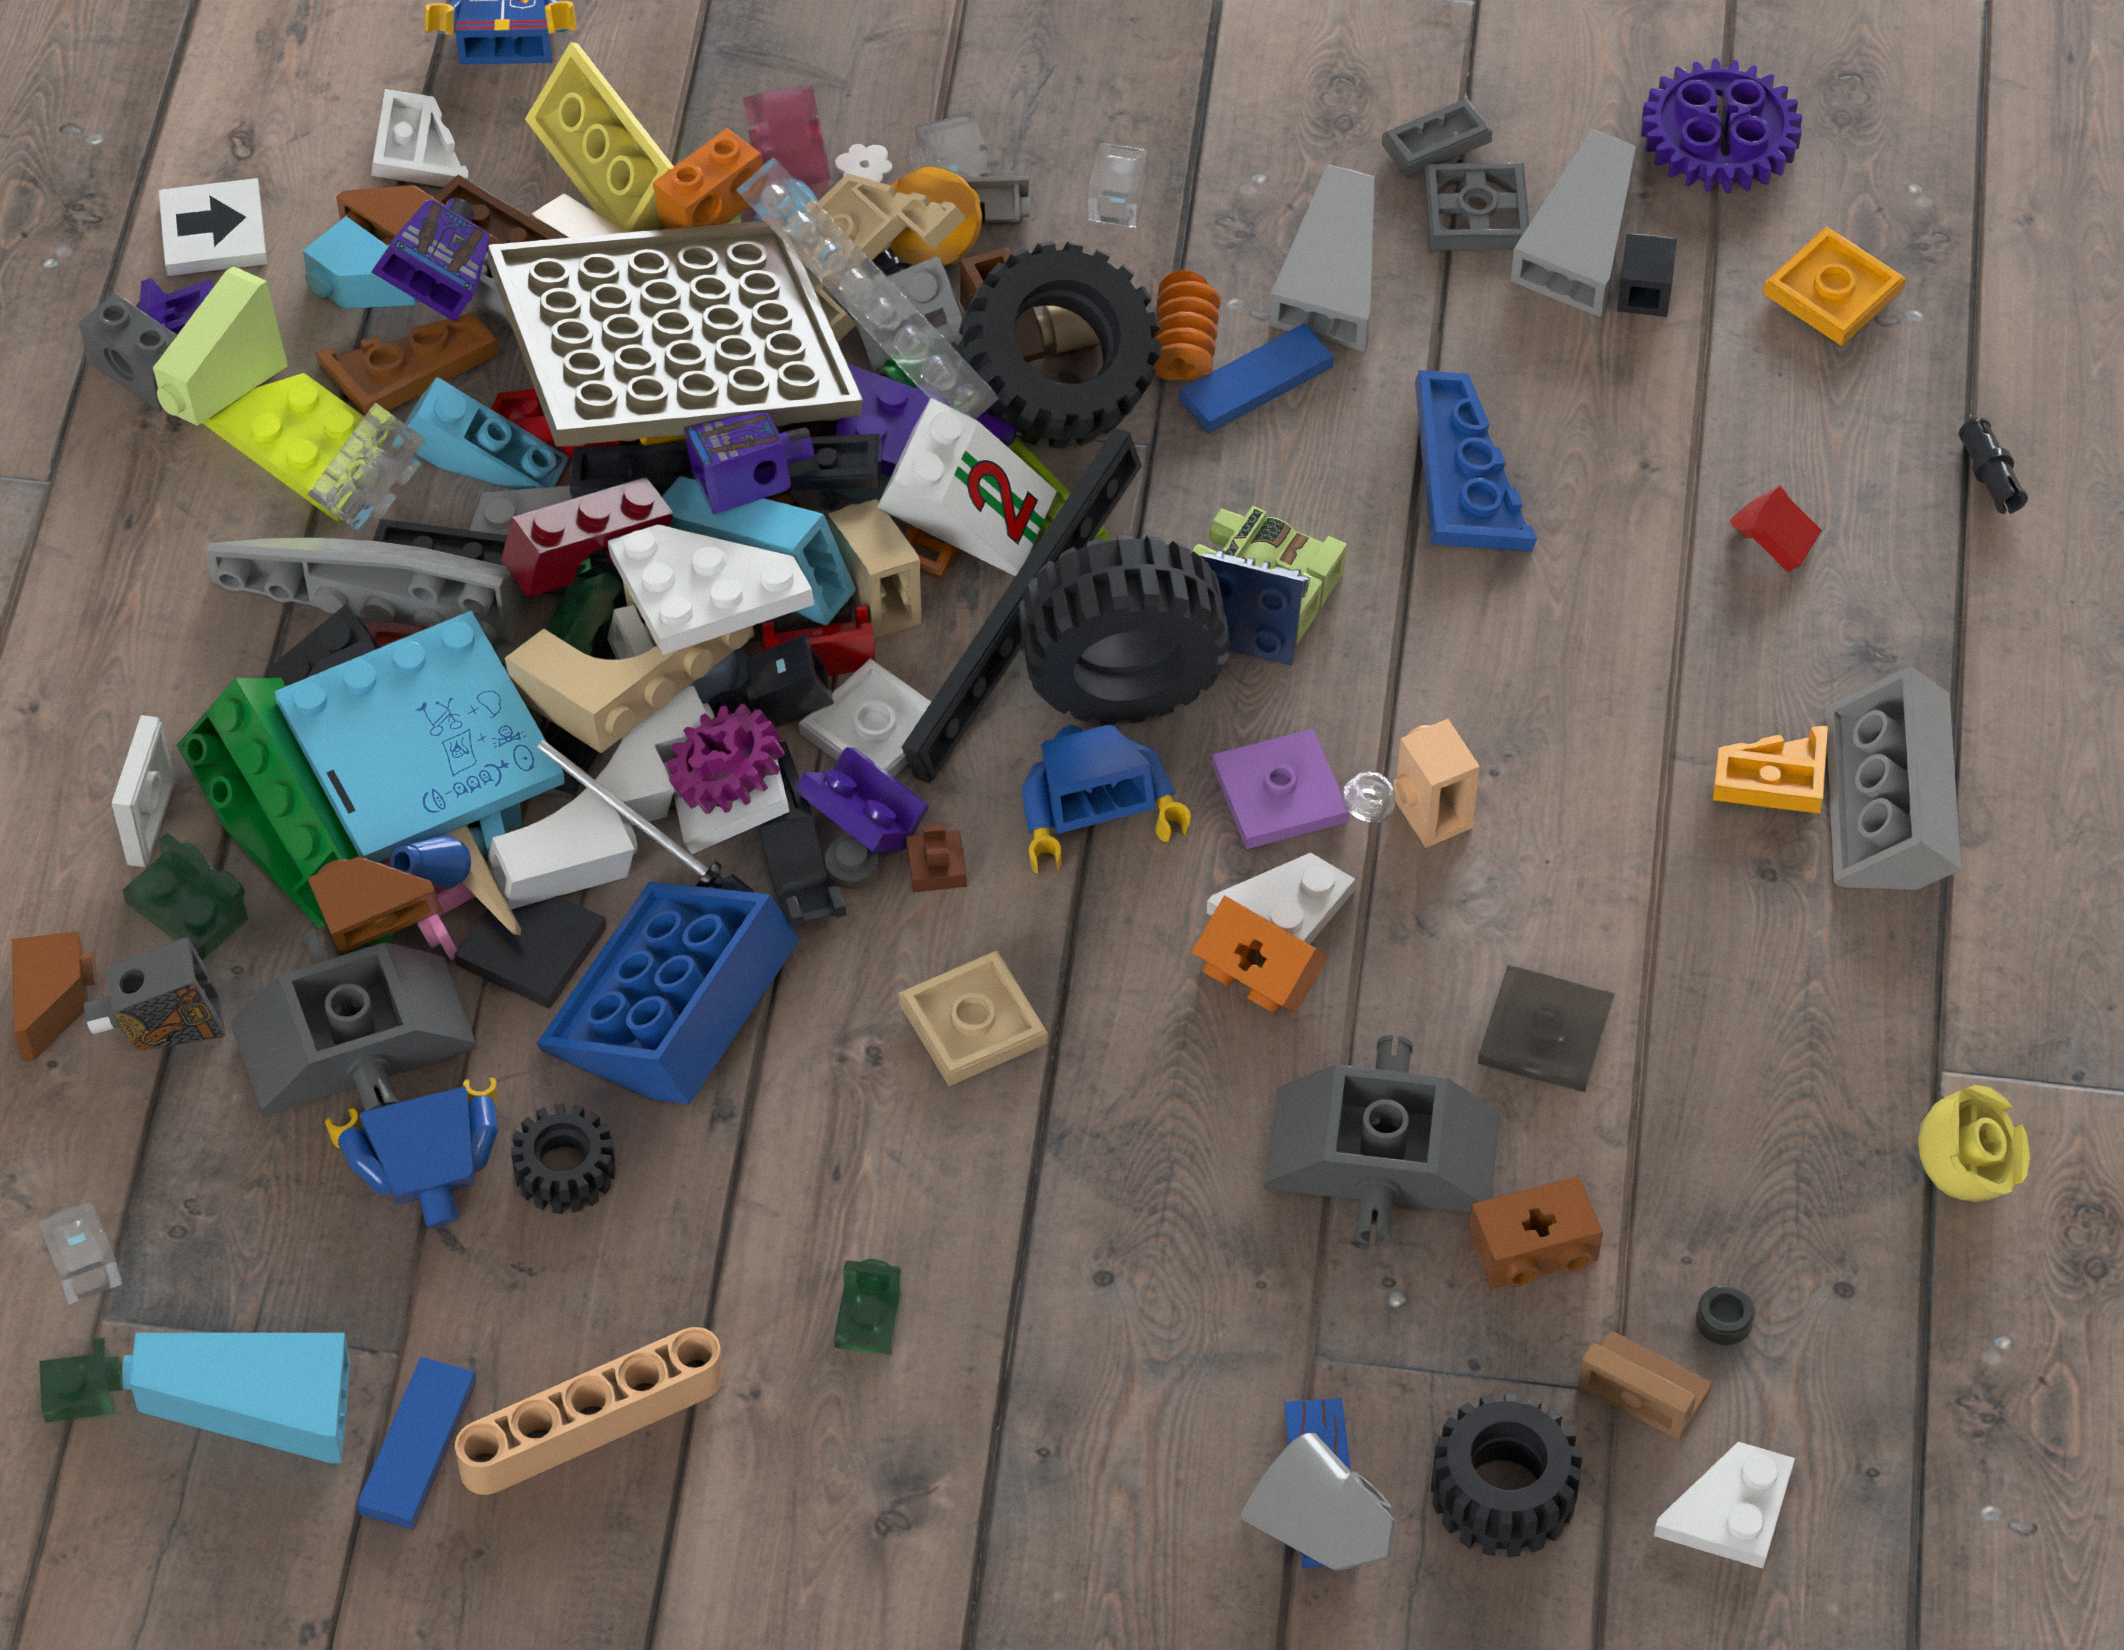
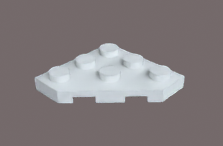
M662 525L634 531L608 541L610 557L662 655L814 605L812 588L795 558L790 555Z

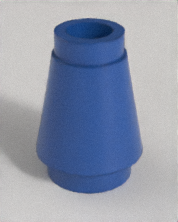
M440 835L395 848L390 857V867L429 880L433 887L451 889L467 878L471 869V855L463 842L458 841L451 835Z

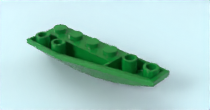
M234 678L176 747L225 830L321 930V926L328 925L308 877L318 874L319 870L330 862L341 859L349 861L359 855L276 704L274 691L286 687L281 678ZM395 932L344 953V955L380 943H387L395 935Z

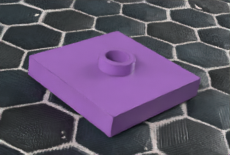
M1313 728L1212 754L1213 770L1246 849L1348 823L1349 811Z

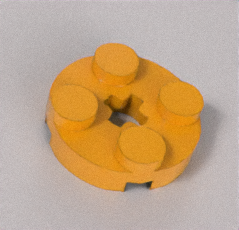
M922 167L913 170L915 172L907 174L902 179H898L891 186L897 192L910 195L915 192L926 195L931 202L942 204L943 201L951 202L966 219L934 250L908 227L894 238L891 249L898 257L905 258L912 265H917L936 256H939L943 266L957 264L972 249L980 233L982 212L979 195L962 177L951 171L938 167Z

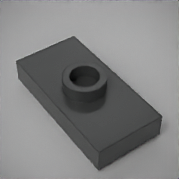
M1468 98L1384 132L1382 135V146L1405 176L1409 177L1425 170V164H1440L1491 143L1493 130Z

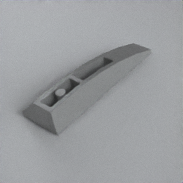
M267 538L209 543L205 551L212 583L221 585L231 591L244 590L262 594L280 602L292 601L319 607L323 611L333 614L347 604L359 617L367 618L374 623L381 625L393 624L418 631H423L472 610L490 644L496 638L513 642L529 603L527 595L505 566L421 547L335 538Z

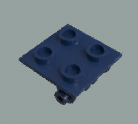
M1218 550L1217 554L1202 553L1201 557L1209 564L1210 569L1215 572L1219 581L1230 641L1228 650L1292 665L1302 598H1305L1307 595L1310 577L1301 576V570L1299 569L1291 571L1275 567L1274 571L1270 570L1271 563L1264 561L1262 567L1255 566V558L1249 557L1245 564V559L1227 555L1223 550Z

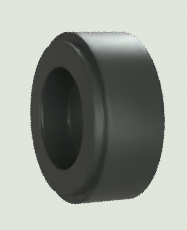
M1719 1285L1710 1288L1701 1296L1698 1303L1696 1324L1699 1331L1706 1339L1716 1344L1732 1345L1741 1342L1752 1330L1755 1317L1753 1301L1743 1290L1734 1286Z

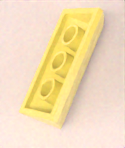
M570 42L525 120L597 214L628 233L659 229L664 225L659 221L653 182L674 166L579 44Z

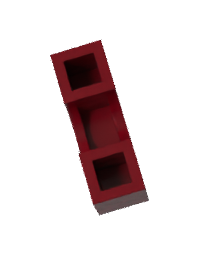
M646 477L512 517L501 562L527 597H531L573 584L577 568L581 562L600 548L615 566L610 557L609 540L655 525L670 527L674 512Z

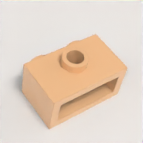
M1449 719L1431 726H1419L1410 731L1406 736L1400 738L1397 778L1393 780L1395 802L1425 848L1473 828L1480 766Z

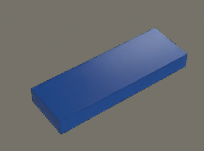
M1304 323L1181 388L1180 401L1205 430L1211 433L1332 368L1334 355Z
M420 1357L357 1502V1509L360 1515L414 1530L476 1384L474 1371Z

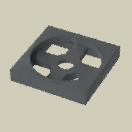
M1524 163L1425 164L1424 182L1430 251L1512 250L1515 248L1529 226ZM1465 180L1466 187L1460 193L1440 194L1448 186ZM1486 181L1496 183L1510 193H1495L1493 189L1486 186ZM1480 198L1487 203V206L1481 210H1475L1469 207L1468 202L1471 199ZM1461 213L1464 217L1468 218L1469 229L1449 230L1440 222L1439 214ZM1494 213H1518V219L1510 229H1490L1489 217L1493 216Z

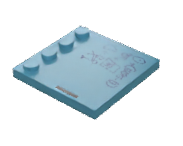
M472 610L274 691L276 704L358 855L377 863L390 858L394 849L399 846L444 835L564 784L562 768L537 749L539 743L542 740H546Z

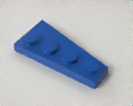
M1419 370L1415 380V391L1431 544L1532 552L1537 537L1532 525H1526L1520 511L1523 503L1516 487H1510L1503 469L1506 462L1500 448L1493 446L1488 433L1490 424L1470 375L1466 373Z

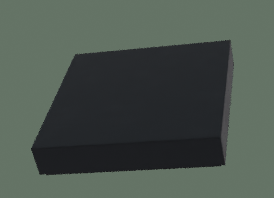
M560 896L511 909L521 928V935H515L509 931L487 908L458 951L454 954L456 965L549 1009L607 929L605 917Z

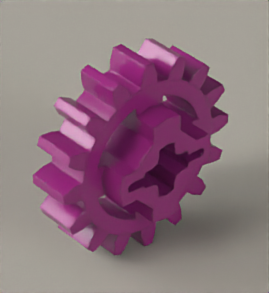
M741 704L734 714L730 713L726 705L721 706L718 717L711 719L705 713L700 716L701 725L698 728L685 727L683 730L688 738L685 743H674L671 747L678 758L667 762L666 767L672 774L669 781L691 809L699 805L705 814H710L715 806L719 804L723 811L727 813L731 811L733 801L740 799L742 803L747 805L751 803L750 792L754 789L765 792L768 789L763 779L766 775H777L780 771L774 760L784 756V750L778 743L782 738L772 722L768 721L761 710L758 709L751 713L744 704Z

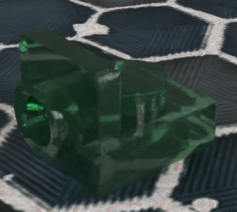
M866 1259L861 1262L847 1260L843 1269L844 1288L834 1334L835 1348L892 1355L903 1296L902 1270L900 1267L890 1266L888 1263L877 1259Z
M105 1337L93 1339V1354L39 1361L41 1406L45 1423L115 1414L114 1391L124 1390L122 1363L120 1356L110 1357Z

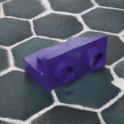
M846 747L834 768L829 769L828 772H804L794 789L795 792L872 852L904 850L906 848V836H911L915 833L929 808L924 800L855 747Z

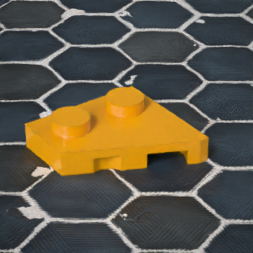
M1812 727L1808 738L1785 743L1780 734L1761 738L1758 742L1752 744L1738 743L1719 747L1715 765L1712 800L1820 814L1823 801L1828 727Z

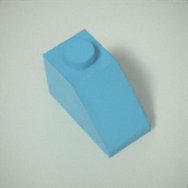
M346 216L303 250L306 268L305 279L308 286L319 297H328L343 309L416 305L419 302L417 299L371 273L373 267L388 246Z

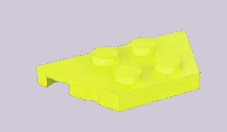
M305 373L256 387L202 422L337 523H340L346 516L348 497L352 488L358 487L364 473L363 463L371 456L378 439L377 428L373 422Z

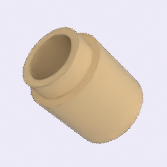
M1043 306V315L1036 317L1043 345H1050L1054 354L1100 344L1097 335L1090 325L1072 311L1056 306Z

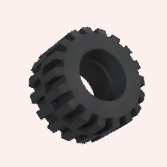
M1505 1393L1504 1401L1496 1402L1491 1394L1480 1397L1479 1407L1477 1408L1469 1402L1458 1408L1457 1419L1448 1418L1443 1425L1442 1436H1438L1435 1447L1431 1492H1434L1432 1504L1436 1514H1443L1442 1525L1450 1534L1457 1530L1461 1532L1460 1543L1468 1548H1471L1475 1542L1483 1545L1482 1554L1495 1556L1496 1549H1506L1507 1557H1517L1521 1555L1522 1547L1528 1546L1531 1552L1534 1553L1544 1548L1546 1537L1555 1541L1563 1533L1564 1523L1569 1524L1572 1519L1582 1474L1581 1447L1575 1446L1576 1434L1572 1427L1566 1426L1561 1428L1562 1415L1553 1408L1547 1413L1541 1411L1542 1401L1530 1397L1527 1404L1517 1402L1518 1394ZM1491 1461H1512L1527 1468L1537 1481L1522 1489L1504 1490L1486 1483L1475 1470Z

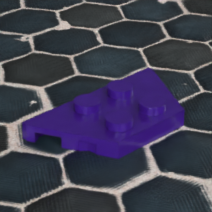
M847 364L863 399L861 417L835 420V436L880 434L883 443L882 474L892 476L913 428L931 398L979 421L1007 447L1013 444L1016 439L1017 427L995 416Z

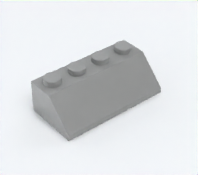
M1909 665L1826 706L1825 718L1826 727H1828L1827 757L1834 883L1844 888L1919 890L1960 871L1961 857L1950 693Z

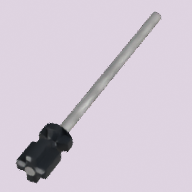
M542 740L537 746L539 751L699 874L702 878L696 884V887L708 888L712 886L715 889L755 893L751 887L734 874L722 878L720 876L722 865L716 860L710 868H707L546 741Z

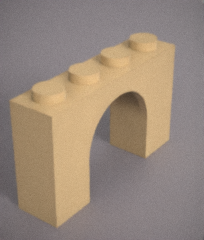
M623 581L627 606L634 605L639 616L643 618ZM752 625L662 655L657 645L646 653L632 658L604 660L588 656L549 631L542 629L505 657L508 675L525 705L602 753L620 738L627 736L633 728L659 708L666 706L672 698L690 684L706 675L711 668L736 649L741 648L754 636V630Z

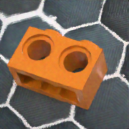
M728 128L653 182L659 221L667 229L726 224L767 194L761 153Z

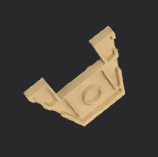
M847 173L788 230L837 343L857 324L832 299L843 288L851 285L858 273L879 253L887 250L894 238L906 227L911 229L934 250L966 219L953 203L943 201L942 204L931 202L926 195L915 192L910 195L897 192L891 185Z

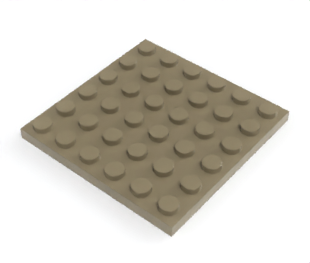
M783 219L488 245V264L556 447L568 445L582 446L588 443L618 440L633 441L638 438L669 435L684 436V427L760 412L768 413L775 426L861 417L863 399Z

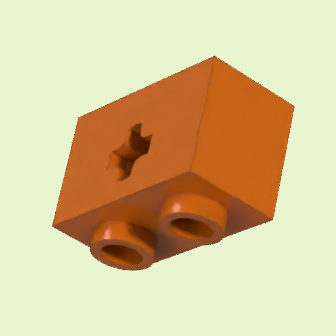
M1225 895L1191 953L1206 961L1201 969L1202 972L1230 987L1234 979L1239 980L1252 988L1246 998L1274 1014L1280 1005L1295 1013L1298 1011L1329 958L1327 954ZM1253 950L1267 958L1262 968L1248 960Z

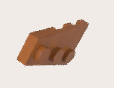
M473 313L460 315L455 322L448 318L413 327L408 337L385 343L381 342L379 336L361 340V349L337 355L335 354L334 347L316 352L320 368L368 420L386 413L424 393L436 377L446 382L500 355L497 339Z

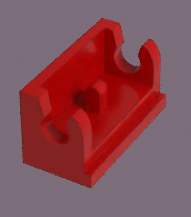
M867 605L855 607L856 620L778 634H774L773 621L762 622L763 649L765 651L805 634L826 663L828 676L856 672L870 658L875 661L874 631L872 623H868Z

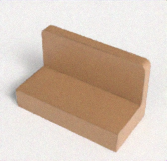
M1610 1332L1601 1346L1592 1342L1581 1361L1577 1387L1680 1441L1707 1397L1711 1383L1709 1380L1616 1332Z

